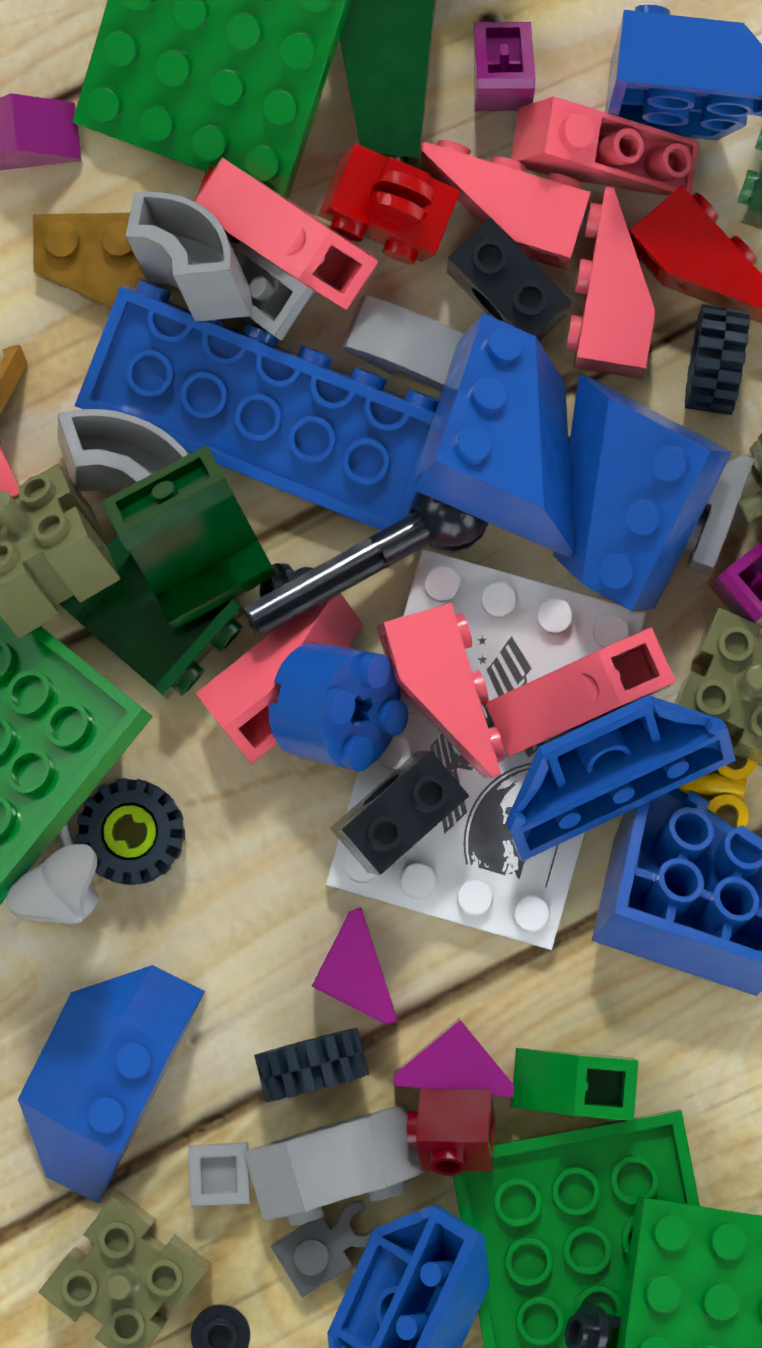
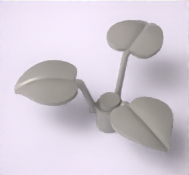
M67 823L58 833L63 848L42 860L35 869L22 875L10 888L6 897V906L13 915L31 921L72 925L81 923L95 909L99 896L90 883L97 867V855L88 845L73 844Z

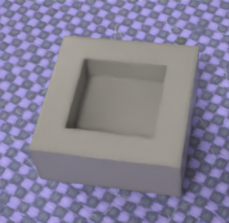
M248 1142L188 1146L191 1207L251 1203L250 1172L244 1154L245 1151L249 1150Z

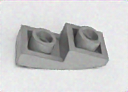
M365 295L360 300L342 349L389 374L400 370L442 393L457 343L464 334L412 310Z

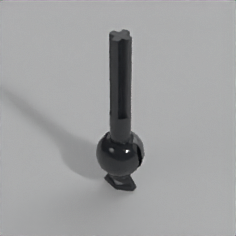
M416 492L411 504L412 514L243 607V612L248 618L249 625L254 633L257 632L258 636L262 638L428 544L440 552L449 553L470 548L483 536L489 523Z

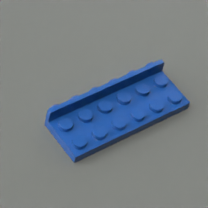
M139 279L136 288L128 285L120 286L74 406L83 410L104 409L117 411L143 419L162 429L189 453L207 445L217 464L378 530H383L408 516L412 500L417 492L411 489L439 400L413 389H408L406 397L384 389L387 379L359 367L354 368L352 375L330 367L333 357L304 345L300 346L298 354L277 346L278 338L274 337L264 328L250 323L246 324L245 330L242 332L223 324L224 319L195 322L190 310L169 302L171 291L148 281Z

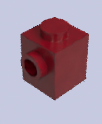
M420 1088L418 1112L409 1111L407 1116L408 1148H417L421 1171H433L444 1176H456L463 1172H493L496 1117L492 1090Z

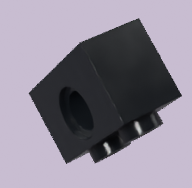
M491 218L448 257L447 273L487 315L536 336L539 342L568 315L571 300Z
M417 751L331 826L330 829L367 873L381 875L463 803L469 795L432 751Z

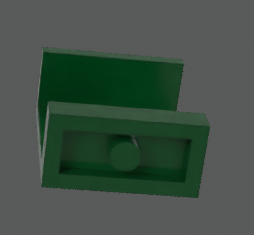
M207 445L101 501L118 537L127 552L130 551L173 630L203 616L206 612L244 592L252 590L257 585L277 575Z
M116 535L107 545V548L121 579L81 603L73 595L59 603V605L166 699L174 691L183 696L204 673L205 670L199 663L211 649L215 647L219 652H222L243 629V625L237 620L244 612L241 606L232 599L206 612L203 616L173 630L130 551L127 552L120 538Z

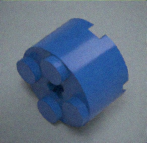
M306 643L292 651L277 671L274 683L281 684L278 703L269 702V723L279 747L291 755L305 760L360 772L366 770L379 759L389 746L393 736L400 735L406 728L408 708L401 701L400 687L395 682L393 667L388 657L383 654L332 644Z

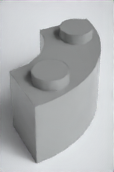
M135 192L126 238L147 281L150 283L170 284L180 289L195 322L251 316L252 302L248 282L227 235L216 217L200 204L185 197L163 192Z
M104 409L73 410L58 414V443L70 478L80 492L100 490L116 494L188 455L187 451L162 429L129 414Z
M405 1104L329 1124L245 1151V1158L263 1221L288 1216L290 1226H295L323 1217L322 1206L343 1199L369 1193L371 1202L404 1193L403 1181L425 1173L421 1171L417 1148H408L407 1145L408 1113Z

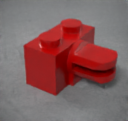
M355 143L342 153L318 216L332 222L330 228L346 238L361 242L363 237L369 238L384 245L382 252L386 256L405 264L414 265L416 260L423 262L436 255L461 190L430 177V174L389 156L387 158Z

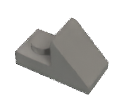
M239 241L234 249V253L251 292V316L248 317L282 341L289 334L316 291Z
M743 455L727 462L703 510L706 513L705 518H699L684 549L691 552L686 567L706 575L714 569L755 459Z

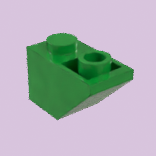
M515 1048L514 1092L511 1098V1107L571 1116L634 1121L638 1060L633 1057Z

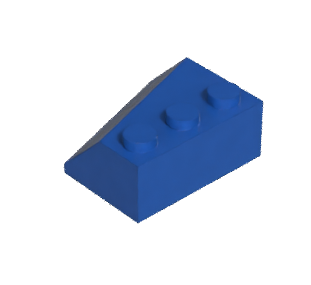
M639 5L635 7L634 11L624 10L610 63L605 112L682 137L717 141L745 127L748 115L762 117V44L745 23L670 15L669 9L658 5Z
M482 313L457 343L411 489L570 558L574 554L566 384L536 336Z
M579 373L569 441L574 554L569 558L553 551V556L581 584L628 610L655 609L732 452L587 375Z
M677 788L624 813L614 837L592 941L757 996L762 991V838L743 825L735 828L707 809L710 802L692 790L687 795Z

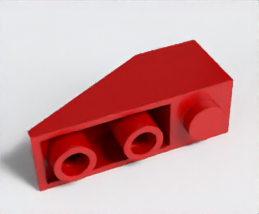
M681 185L629 230L637 258L662 286L714 306L749 311V319L762 324V274L753 265L757 262V259L749 246L736 235L729 238L715 223L718 215L712 205L701 194L696 192L691 196Z

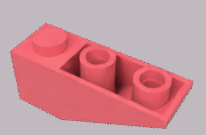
M552 96L518 108L510 159L520 162L526 169L546 175L551 173L561 174L579 182L667 196L682 185L691 195L699 142Z
M439 140L437 145L427 142L423 143L421 165L436 180L461 190L457 200L482 225L491 218L531 260L568 270L591 194L589 191L580 189L581 183L579 181L555 173L548 174L547 179L525 172L526 167L523 164L505 157H493L492 162L470 156L471 150L449 140Z
M223 157L194 201L211 212L229 234L345 310L349 308L378 263V260L365 248L333 230L323 221Z
M605 187L601 204L590 202L584 237L595 239L592 259L580 260L575 293L585 295L582 317L571 315L565 349L576 351L573 368L642 379L647 366L656 311L615 189Z
M340 593L273 631L197 691L196 695L252 764L277 744L269 723V702L278 703L281 684L274 683L278 669L286 657L296 648L306 643H325L349 648L363 624Z
M449 603L377 625L384 655L388 657L393 667L395 682L400 687V691L483 778L501 775L498 762L505 761V751L497 728L487 727L482 705L489 704L488 692L481 672L479 670L471 671L465 649L472 647V637L464 614L455 615L453 605Z
M652 627L492 699L485 706L494 726L500 734L507 756L510 757L618 710L643 697L666 689L673 685L676 680Z

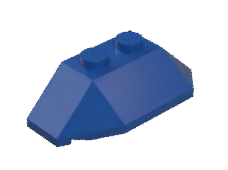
M648 695L540 746L505 822L521 861L523 862L736 761L728 728L722 719Z
M151 965L70 993L18 1097V1102L47 1178L98 1204L101 1202L205 993L204 990Z
M439 1205L426 1207L419 1212L374 1228L327 1332L329 1348H462L490 1286L485 1235Z

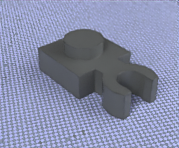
M357 1200L348 1204L341 1212L339 1222L332 1227L329 1226L323 1216L303 1224L271 1245L272 1250L301 1297L306 1296L353 1265L345 1252L350 1246L359 1248L367 1246L374 1228L366 1234H358L352 1229L350 1224L351 1218L366 1208L363 1200Z

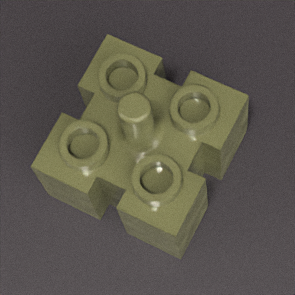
M59 463L38 475L30 477L22 485L18 486L19 497L15 500L8 492H0V616L18 638L59 616L56 605L74 595L81 603L121 579L109 549L100 538L103 534L91 505Z
M719 607L709 619L691 661L705 667L702 675L691 671L682 682L674 704L722 719L728 728L730 738L734 739L732 744L734 755L744 760L754 761L758 766L762 767V641L757 640L762 626Z
M119 1190L83 1234L94 1243V1246L87 1255L75 1246L38 1293L74 1322L80 1318L84 1311L88 1312L103 1324L95 1338L107 1348H148L167 1322V1319L157 1312L158 1309L167 1301L178 1310L206 1274L212 1263L175 1234L165 1246L148 1232V1229L156 1219Z

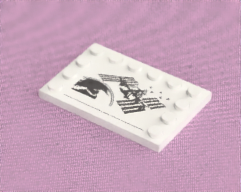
M422 549L403 615L404 617L452 603L455 615L463 613L472 637V647L465 649L471 671L479 670L481 672L490 701L595 651L641 632L646 612L630 611L615 603ZM400 691L401 701L408 708L406 728L400 735L393 736L389 746L379 759L366 770L358 772L347 812L417 751H432L468 793L469 797L381 875L367 873L344 844L338 840L326 885L552 950L584 833L522 862L505 822L538 748L586 724L510 757L507 756L505 751V761L498 762L501 775L483 778ZM482 705L487 727H495L486 706Z

